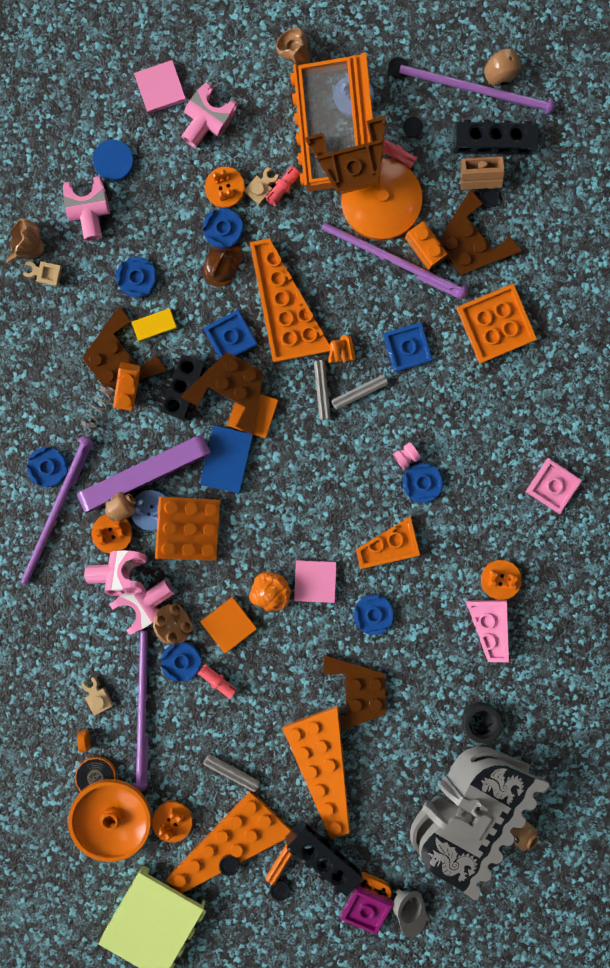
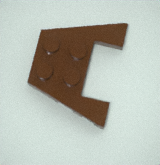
M385 116L366 121L371 142L328 153L324 133L305 137L308 146L338 195L379 185L386 128Z
M472 190L467 193L438 240L441 244L440 247H443L447 252L446 258L461 276L483 268L486 265L501 261L509 256L516 255L521 251L510 236L493 249L468 220L467 217L483 204Z
M121 307L116 309L82 357L99 382L112 389H116L120 362L137 365L115 336L132 323ZM154 356L140 367L138 381L167 372V369L157 356Z
M226 352L182 394L181 398L198 406L207 388L244 407L235 427L253 435L263 371Z
M324 655V674H345L346 714L339 715L341 731L386 715L384 672Z

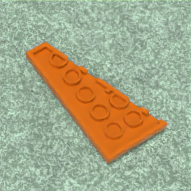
M270 238L250 242L273 363L330 352V344L327 342Z
M339 705L284 725L282 728L330 839L350 832L343 747L340 734L341 726L339 723Z
M250 790L167 876L166 881L176 891L184 893L220 874L219 862L223 856L232 855L238 858L239 863L286 839L285 837L292 829Z

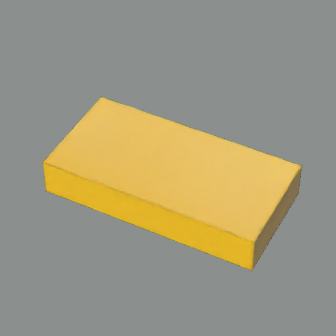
M170 308L132 321L139 342L177 329Z

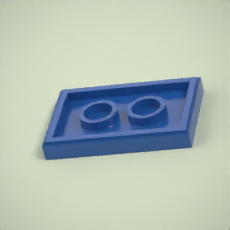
M213 425L208 446L211 454L205 459L200 485L240 494L253 435Z

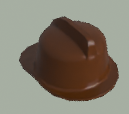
M237 244L229 249L211 248L202 269L203 277L210 285L221 287L232 280L242 257L241 250Z

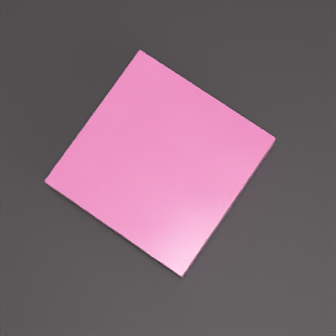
M172 60L134 73L148 114L186 101Z
M547 458L525 492L556 513L561 514L583 480Z
M296 560L294 601L335 603L336 562Z

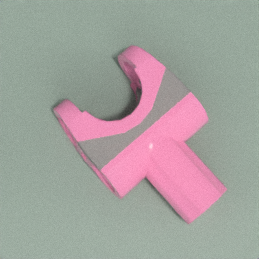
M209 82L204 83L196 91L185 108V114L193 120L181 137L195 148L208 131L220 137L230 124L238 106V103L233 99L220 108L211 106L208 102L209 96L213 91V85Z
M100 176L93 177L92 191L86 196H77L73 191L70 181L63 184V198L68 220H81L85 241H96L102 238L98 216L110 214L108 197Z

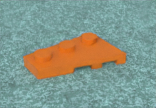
M411 516L356 549L360 570L420 556Z

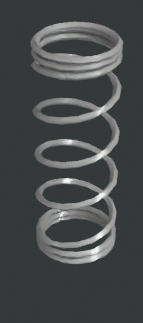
M100 384L99 387L101 389H98L108 397L109 395H114V389ZM94 397L95 399L99 400V401L105 406V409H107L106 405H105L102 401H104V402H109V401H111V398H110V397H109L110 400H102V399H99V398H97V397ZM90 405L91 407H93L94 409H96V410L101 414V417L103 416L102 413H101L99 410H105V409L97 408V407H94V406ZM86 413V415L92 417V418L97 422V425H98V421H97L95 418H101V417L93 416V415H90V414ZM83 419L81 422L84 427L90 430H96L97 425L86 419Z

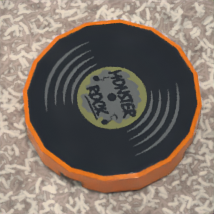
M93 756L87 758L77 768L75 775L76 786L80 792L96 781L116 779V769L112 762L105 757Z

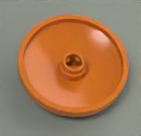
M382 158L379 185L342 194V211L351 228L361 236L376 241L395 239L406 233L419 216L422 206V191L419 181L414 173L404 164L396 160Z
M116 779L96 781L85 787L78 794L70 808L68 816L70 836L78 849L92 859L102 862L121 861L134 855L144 845L151 828V810L144 795L133 785Z

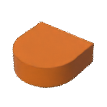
M81 729L78 732L77 745L80 753L88 752L91 748L88 729Z

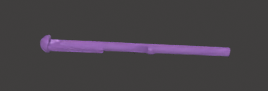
M401 65L399 71L401 74L543 110L545 115L551 114L556 107L554 100L551 98L546 102Z
M324 222L321 228L378 256L382 260L386 259L418 275L417 279L458 299H462L468 294V287L465 284L461 287Z
M82 436L78 439V442L81 444L20 581L22 584H29L50 533L57 523L56 518L70 487L74 488L91 447H93V441L87 436Z
M140 630L136 782L132 783L140 792L144 791L148 786V737H145L146 701H148V630Z

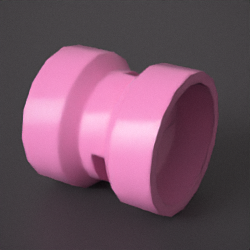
M410 442L404 446V450H398L393 453L394 458L403 470L410 467L411 461L417 462L421 459L419 453Z

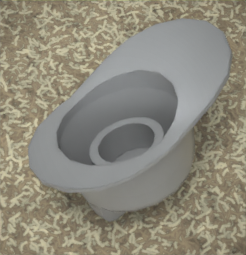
M397 890V896L393 901L392 909L398 918L402 933L407 937L413 938L422 932L426 924L427 918L423 897L418 891Z

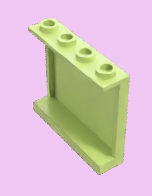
M143 865L98 944L139 968H174V960L182 955L186 939L190 940L196 930L194 927L196 922H201L206 913V910H204L205 901L202 900L201 904L150 876L148 874L150 869Z

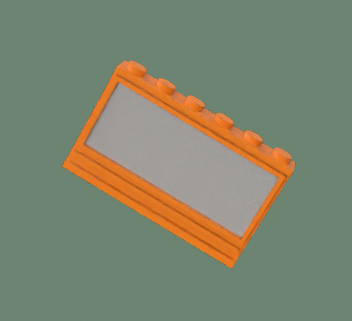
M366 52L356 56L293 65L294 73H290L292 86H295V93H292L293 104L297 106V113H294L296 126H299L296 140L297 145H301L298 161L299 165L303 166V173H300L301 185L305 186L307 192L332 189L334 187L308 146L305 137L324 133L328 153L371 142L366 122L373 119Z

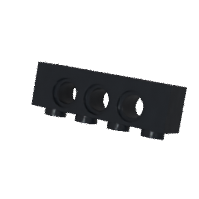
M464 119L456 122L453 129V153L533 155L538 149V123H532L531 121L512 123V121L504 120L500 123H494L490 120L471 122V120ZM471 133L478 134L479 139L472 138ZM491 134H497L500 139H493ZM511 134L518 135L520 140L513 139Z
M303 819L285 837L288 851L294 856L297 854L306 867H312L320 879L330 882L331 887L337 893L341 892L347 897L363 880L360 869ZM307 845H312L309 849L304 848ZM321 858H327L324 861H319ZM337 870H341V872L337 874L334 873Z

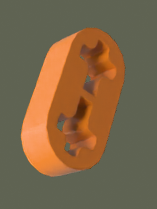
M361 872L363 876L361 882L365 879L368 884H364L363 888L377 894L378 890L385 888L386 893L381 895L390 899L391 890L386 881L366 872Z

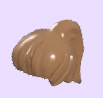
M297 27L281 34L276 44L277 53L296 65L310 63L311 56L307 50L308 40L305 33Z
M26 218L19 219L10 231L12 236L10 242L12 252L6 260L7 263L16 259L31 260L38 258L44 251V245L40 239L37 225Z

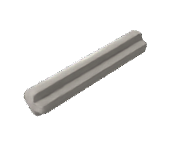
M317 360L314 361L319 418L320 420L330 419L325 361Z
M381 375L333 399L331 402L334 409L338 410L388 384L385 375Z
M211 754L207 755L204 761L205 766L253 792L258 789L259 780Z

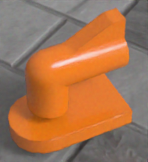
M342 335L340 340L330 342L329 363L341 362L342 359L343 362L355 360L353 343L349 335Z

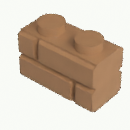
M502 156L461 159V190L502 187L504 177Z

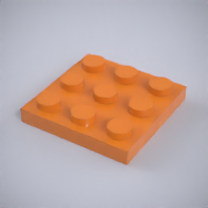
M514 283L456 308L479 364L537 340Z
M159 496L155 558L216 561L220 500Z

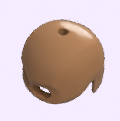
M513 49L500 50L485 65V78L493 86H499L502 82H511L519 75L521 62Z

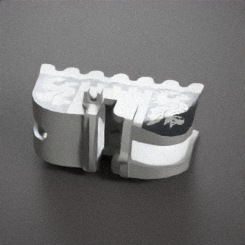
M475 746L467 749L458 756L448 775L444 776L439 783L440 789L450 800L443 796H435L431 801H425L423 808L411 826V844L430 872L458 888L473 900H477L481 894L476 886L477 882H486L491 879L492 874L488 869V865L490 863L498 864L502 861L503 855L499 851V847L513 844L514 836L510 833V830L513 827L522 828L525 825L526 821L521 814L522 811L525 809L531 811L536 808L537 802L533 798V794L535 792H545L549 787V783L527 773L530 765L526 762L509 757L489 747Z

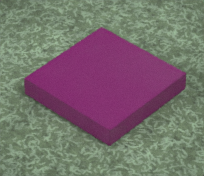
M357 885L340 914V920L377 935L393 907V900Z

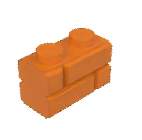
M424 221L407 232L405 236L406 241L428 271L446 258L447 252L443 247H440V242Z
M120 362L113 408L134 411L140 373L139 365Z

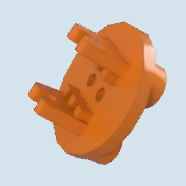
M219 167L213 170L207 177L205 194L209 201L217 208L233 207L244 198V180L241 174L234 168Z
M106 514L96 520L91 532L92 540L96 547L106 553L122 551L127 548L132 541L133 534L132 527L127 519L123 522L112 521Z
M506 560L489 562L481 574L482 589L490 597L497 600H506L513 597L521 586L519 569L513 563Z
M167 800L155 810L152 818V828L161 840L178 842L189 834L193 815L184 804Z

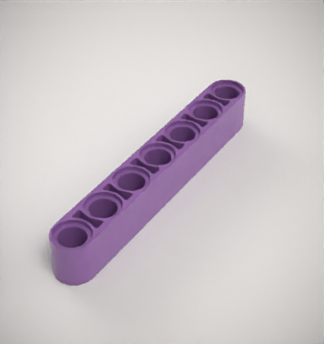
M196 436L77 493L78 499L85 513L94 511L104 506L106 501L116 493L130 494L209 456L211 451L204 436Z

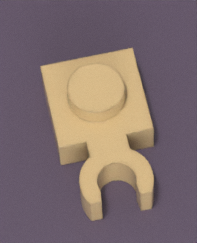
M269 167L264 170L262 179L256 176L244 191V194L258 206L262 204L266 199L265 197L272 191L269 185L275 184L279 179L278 174L273 178L267 176L271 172Z
M28 261L25 263L27 266L32 267L31 273L23 272L25 277L29 279L37 277L36 281L38 283L55 287L59 286L62 272L60 265L40 261V266L37 267L33 262Z
M94 676L91 678L93 686H88L87 682L84 681L82 688L89 692L85 699L95 716L114 704L105 687L98 688L99 681Z

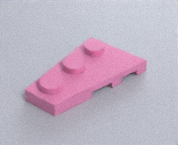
M466 600L488 662H509L507 600Z

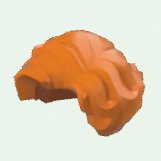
M265 571L254 579L249 598L254 605L260 606L268 612L284 609L289 603L291 589L283 576Z

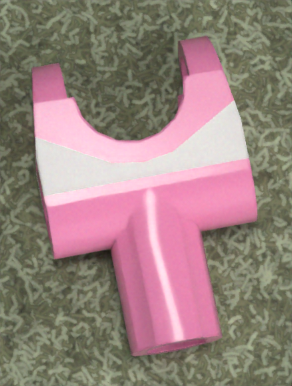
M135 551L110 552L108 565H89L85 568V581L88 584L106 583L104 592L108 595L126 596L142 592L143 584L130 581L129 575L133 568L146 563L147 556Z
M164 579L147 591L143 586L140 593L119 596L110 604V607L113 610L118 606L128 605L135 610L136 620L126 630L130 635L153 623L155 613L159 610L157 606L175 593L170 584Z

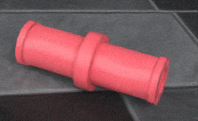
M384 138L383 152L392 157V160H397L411 169L417 157L401 149V145L396 146Z
M290 166L285 175L276 181V186L265 197L271 205L276 206L283 195L291 190L290 187L300 176V172L295 167Z
M206 663L197 673L209 682L213 689H218L228 699L237 690L236 687L223 678L222 674H217Z

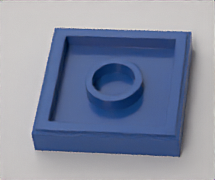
M239 309L203 328L219 359L226 352L238 357L258 346Z
M422 322L382 334L394 373L433 361Z

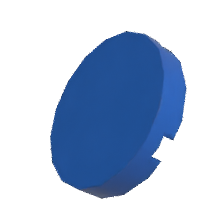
M111 139L104 141L97 146L93 153L92 161L94 168L103 179L117 182L124 180L130 175L131 169L134 166L133 154L129 147L120 140Z
M220 208L216 211H211L205 217L203 233L207 242L213 247L229 249L241 240L243 223L239 215L233 210Z
M131 257L119 265L116 272V282L125 295L132 298H142L154 290L157 283V273L154 266L148 260L141 257Z
M43 447L37 449L28 459L26 469L28 476L34 484L41 487L59 485L68 473L66 457L55 448Z
M418 463L412 465L405 472L402 486L405 494L411 500L427 503L433 501L440 494L443 488V478L440 471L433 465Z
M377 594L362 597L354 608V620L357 627L369 635H379L386 632L394 619V611L391 604L384 597Z
M185 641L177 645H169L161 657L162 671L169 679L175 682L189 681L197 675L201 668L202 659L200 652L193 644Z

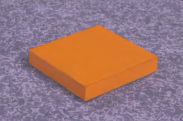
M262 394L259 395L253 435L266 439L278 403L277 399ZM234 403L227 426L241 430L235 426L244 410L243 406Z
M233 596L200 621L224 653H227L257 629Z

